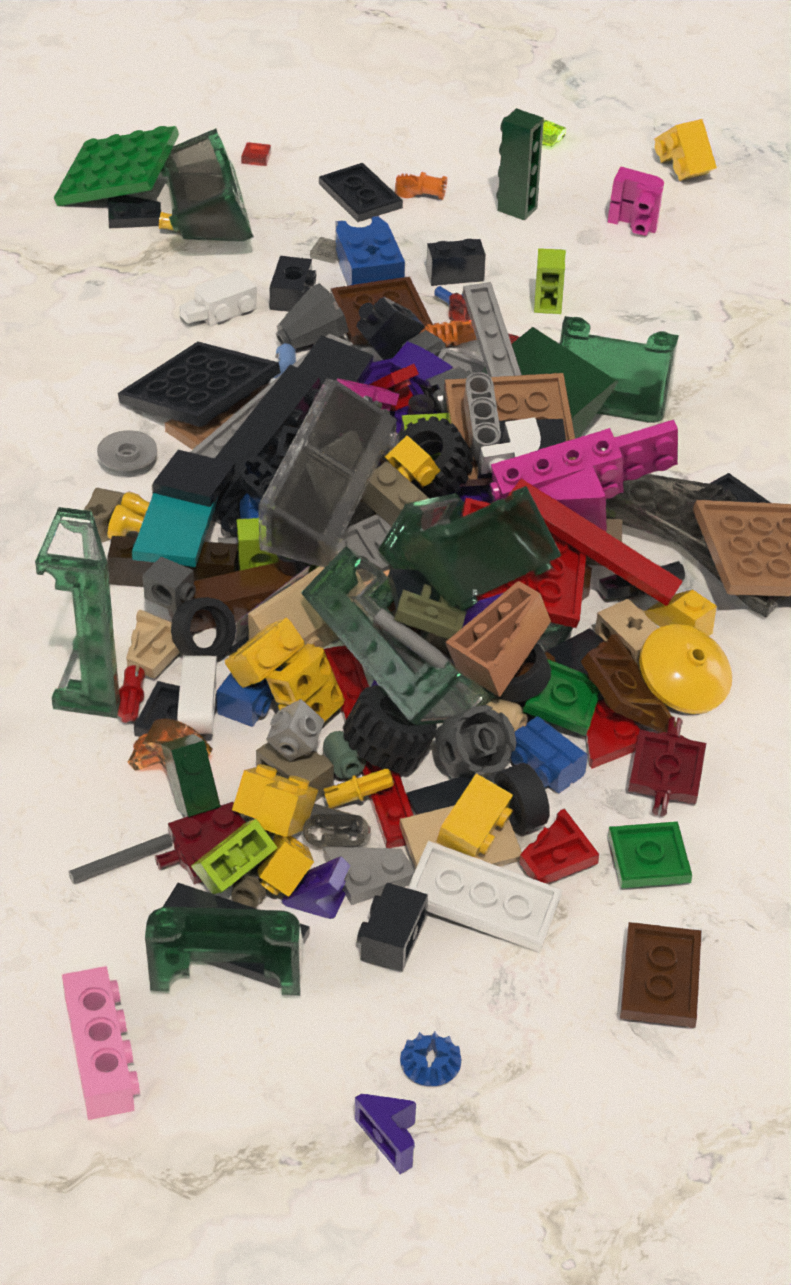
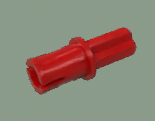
M135 665L128 666L124 670L123 686L118 690V698L120 699L118 716L122 718L121 721L123 723L136 721L139 705L144 700L145 693L142 686L145 671L139 667L138 674L135 676Z

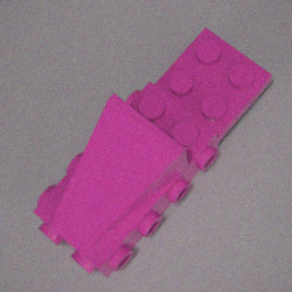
M673 419L615 438L611 429L608 428L491 464L493 482L490 483V489L494 498L492 504L512 508L504 502L522 478L600 529L607 531L606 499L623 493V481L636 480L643 475L656 471H665L672 466L678 465L677 425ZM575 457V460H569V458Z

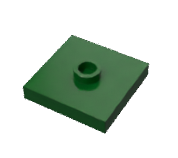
M547 659L551 667V679L546 688L538 695L526 700L523 712L535 717L538 716L543 720L585 736L589 729L600 691L590 681L587 674Z
M678 821L609 827L608 837L621 889L691 883L692 871Z

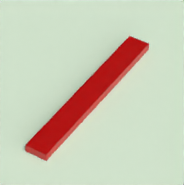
M355 644L323 649L345 699L344 704L340 707L344 722L361 692L369 687ZM366 761L361 774L363 777L383 769ZM390 770L394 781L393 786L368 796L385 847L395 848L406 846L399 825L400 819L414 815L400 774Z

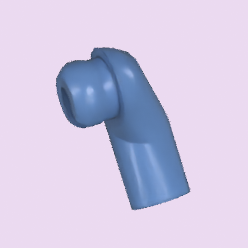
M284 343L276 349V354L279 353L278 359L280 361L278 362L281 373L275 376V379L289 365H293L296 362V350L290 344Z

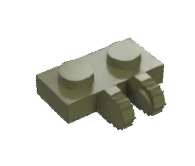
M424 584L420 595L403 590L394 620L450 639L462 629L466 612L448 606L451 593L444 591L437 602L429 599L432 592V586Z

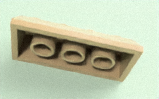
M340 552L248 613L249 640L267 625L287 617L304 640L305 645L308 643L314 644L315 647L324 648L333 641L340 639L344 635V628L358 619L365 621L369 617V592L347 554Z

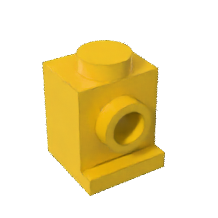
M408 435L385 456L387 461L410 482L414 480L422 488L430 484L440 472V469L430 455Z

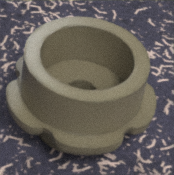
M244 876L232 884L233 891L231 896L235 902L256 908L258 904L263 902V898L266 896V889L256 877Z

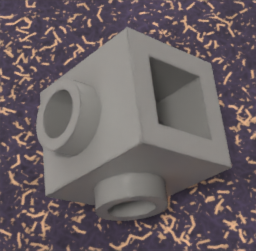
M300 699L279 710L273 716L270 722L271 729L266 741L289 762L302 755L307 756L318 745L317 739L324 720Z

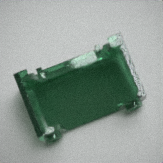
M565 316L559 344L618 381V384L597 414L647 423L663 420L672 392L679 335L659 331L650 335L647 343L644 344L591 335V326L583 318Z
M527 486L513 491L505 499H498L488 506L450 523L437 524L430 527L401 546L408 560L452 608L459 606L461 611L476 604L478 596L532 571L535 576H538L552 569L553 567L550 562L562 556Z
M161 907L149 915L145 930V945L151 991H169L170 982L175 976L181 973L182 976H190L191 961L264 963V979H272V977L277 979L281 985L282 995L300 996L304 942L299 920L294 914L283 910Z

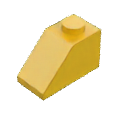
M692 589L675 594L667 606L658 601L645 610L644 613L659 627L669 624H684L695 627L710 636L713 634L717 605Z
M275 834L272 841L278 848L263 859L257 869L259 877L262 878L260 884L275 895H278L281 891L289 897L310 869L314 860L309 847L293 836L284 837Z

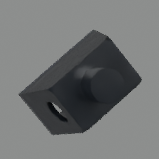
M386 297L380 298L374 305L369 302L363 304L359 309L361 319L356 325L382 360L394 358L402 348V344L418 335L425 328L424 324L411 310Z

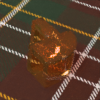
M158 719L154 721L148 734L140 736L133 745L134 750L127 762L135 771L160 763L167 770L161 744L191 734L205 741L208 757L213 748L195 729L187 724L172 719Z

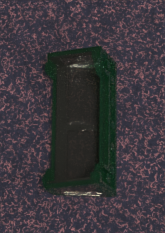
M217 128L173 146L161 170V174L163 177L168 176L175 207V209H172V216H169V220L174 231H180L185 240L246 241L253 238L237 173Z

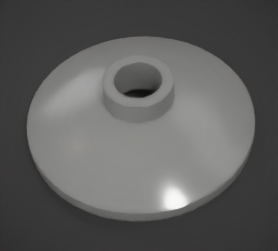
M133 430L114 432L103 438L97 447V456L100 462L106 467L117 471H134L144 468L157 455V445L154 439L143 432Z

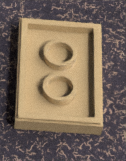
M454 806L400 819L399 825L415 870L427 842L431 841L439 844L436 840L440 828ZM510 820L507 821L503 828L499 826L495 828L492 835L496 838L487 854L479 853L476 857L496 866L520 861V854L522 852Z

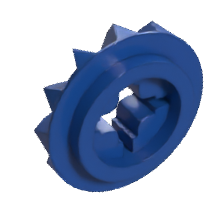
M436 1031L431 1035L425 1036L419 1032L415 1039H407L400 1057L401 1067L406 1076L415 1083L424 1086H439L448 1083L458 1074L462 1061L460 1047L452 1043L450 1036L440 1037ZM434 1050L436 1057L431 1067H428L426 1056L428 1052Z

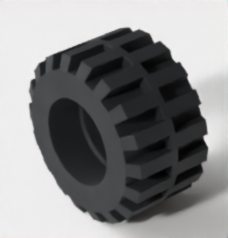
M430 416L429 420L423 417L418 419V423L413 424L411 422L407 424V429L405 431L400 430L397 434L398 439L392 441V449L408 435L428 455L441 453L434 461L440 472L433 481L423 488L414 480L411 483L423 492L431 502L438 497L449 498V493L453 491L457 493L461 489V483L466 484L468 481L467 473H472L473 469L471 450L457 427L453 423L450 424L447 419L442 418L439 421L437 417Z
M373 685L372 687L365 688L359 695L344 722L343 735L345 740L349 742L350 748L357 750V755L382 769L402 773L403 771L410 772L419 765L436 736L437 724L433 720V715L426 710L427 708L411 695L389 686Z

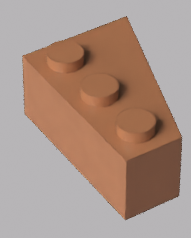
M518 581L445 643L459 672L500 697L551 620L541 594Z

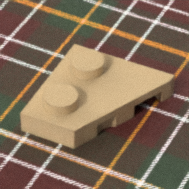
M139 610L136 614V628L132 631V645L129 647L126 657L127 667L135 665L137 672L139 667H141L145 671L146 676L155 679L180 651L173 643L171 634L172 622Z

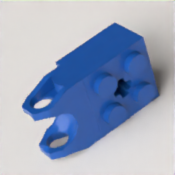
M372 216L371 224L366 227H353L343 220L335 221L336 254L347 286L405 277V260L389 224L379 216Z

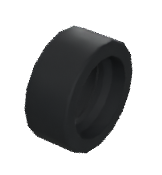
M204 597L185 601L177 608L172 618L171 634L173 643L184 655L221 657L231 648L235 640L236 623L234 615L229 607L219 599ZM202 609L212 614L217 627L216 637L212 645L207 648L197 646L192 639L190 631L191 620L195 612Z
M535 644L523 662L534 663L533 667L525 674L512 678L500 697L495 695L497 698L510 702L526 701L538 695L546 688L551 679V667L539 644Z
M520 763L497 772L494 784L513 795L508 807L513 810L509 818L513 831L521 834L547 824L550 817L548 796L535 770L526 763Z

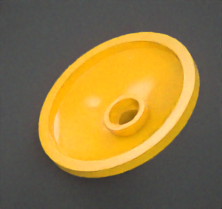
M669 624L653 631L644 641L639 656L640 670L648 688L664 704L683 713L702 714L714 710L726 699L732 686L731 666L722 648L709 635L692 626Z

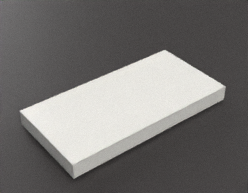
M431 841L427 842L408 886V889L428 894V912L539 953L563 892L562 889Z

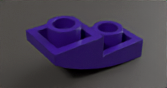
M408 341L390 361L397 371L415 364L419 375L414 376L418 384L430 388V386L425 384L426 379L453 369V366L438 356Z

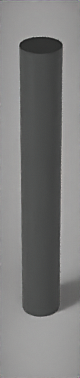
M167 833L69 870L71 882L73 884L172 847L171 838Z

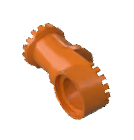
M421 172L420 176L412 174L408 176V173H405V176L401 174V176L398 175L396 177L395 193L402 198H413L416 195L425 193L438 196L439 199L443 200L446 193L444 188H447L444 185H447L448 179L446 176L442 178L428 176L426 172Z

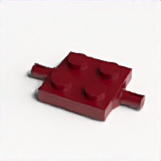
M675 717L669 718L667 732L654 733L639 730L628 791L655 797L652 812L657 816L660 805H662L660 816L667 814L669 800L696 804L707 743L690 740L680 735L683 720L679 717L677 718L676 727H674Z
M234 802L169 822L168 833L174 843V850L155 855L158 869L161 870L162 868L179 863L188 872L194 885L201 883L202 880L191 865L246 823L238 812L232 810Z

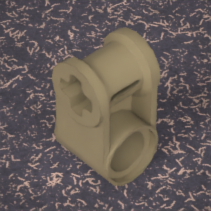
M98 487L94 489L88 504L84 508V516L88 521L85 535L89 541L101 543L110 540L107 535L109 522L115 507L118 504L121 505L124 492Z

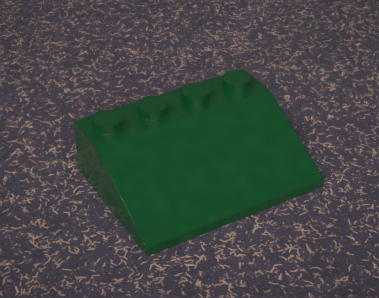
M531 327L512 343L521 375L563 373L575 439L579 438L614 390L618 381L536 328ZM484 367L482 372L488 374L486 367Z

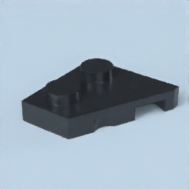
M131 195L107 198L109 229L159 226L161 202Z

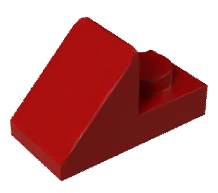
M412 364L369 385L398 393L399 397L396 406L391 405L390 411H396L415 402L409 387L411 385L409 379L419 375L415 364Z

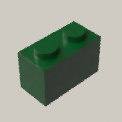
M191 734L162 743L161 748L177 810L190 817L221 807L205 741Z

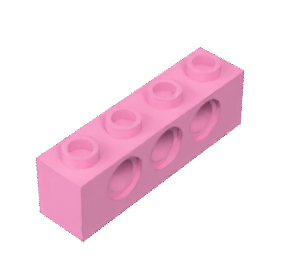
M107 966L62 974L64 996L88 1120L135 1111L133 1095L140 1094L137 1072H129L127 1064L133 1063L130 1040L122 1041L121 1033L127 1032L123 1009L116 1010L115 1003L121 1002L117 980L110 981Z

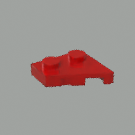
M604 699L597 701L589 729L585 735L586 746H588L589 752L588 762L591 769L635 752L639 730H641L633 720L610 709L605 704Z
M564 808L557 813L555 822L549 828L544 827L537 835V840L524 849L520 854L519 864L530 878L548 884L598 864L599 853Z

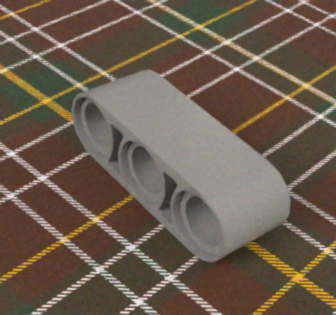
M475 372L467 377L464 392V409L472 456L477 461H479L481 447L499 444L501 435L493 381L488 374L483 372Z

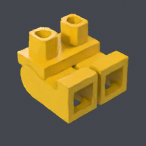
M307 643L281 664L282 671L274 670L266 677L275 701L280 703L278 705L279 710L302 699L325 722L345 701L323 648L315 647L314 644Z

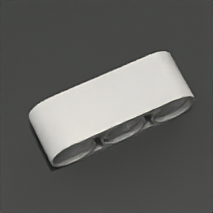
M183 655L178 703V733L213 734L217 656Z

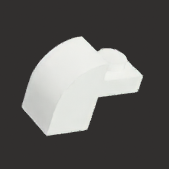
M535 417L505 422L503 443L481 447L478 463L481 474L492 473L491 464L539 450L541 436Z

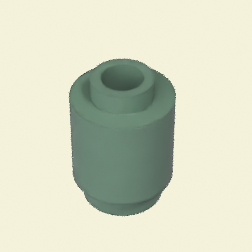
M334 731L323 742V754L334 765V773L337 777L351 779L353 775L357 776L363 771L366 760L357 755V750L350 748L349 742L344 738L343 731Z

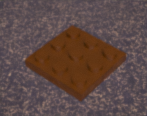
M410 276L330 288V293L336 300L333 303L335 309L341 308L345 315L349 330L346 334L353 345H365L368 343L356 327L357 322L361 319L359 316L360 307L368 302L374 305L383 297L411 310L424 326L426 324L433 325Z

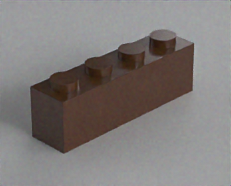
M275 562L194 581L196 591L193 599L204 597L219 599L229 607L236 623L295 576L292 577L284 574L280 569L279 563ZM168 609L169 615L172 619L175 612ZM198 610L191 620V633L215 628V619L209 611Z

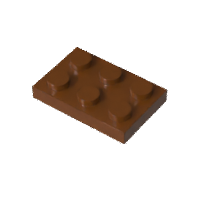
M628 922L620 1019L696 1027L702 930Z

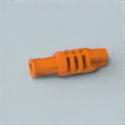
M450 321L449 323H434V325L426 324L425 328L421 331L427 330L439 337L444 342L445 347H450V344L457 346L465 342L477 340L471 321Z

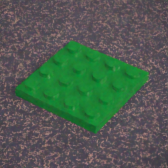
M176 125L170 127L158 126L153 130H136L126 135L114 134L104 139L97 140L96 138H91L85 141L53 197L57 206L152 190L179 136Z

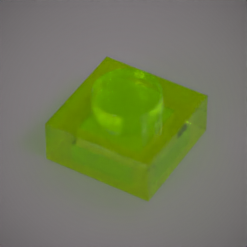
M544 120L542 145L550 147L555 145L565 137L566 127Z

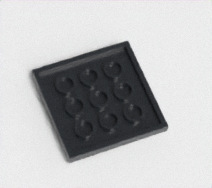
M197 341L117 394L121 404L201 427L207 425L211 419L220 413L228 411L232 405L241 399L250 396L251 392L260 386L268 384L281 371L279 362Z

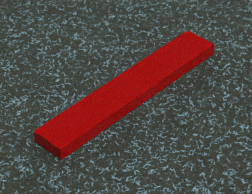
M522 478L504 502L665 606L669 604L683 582Z

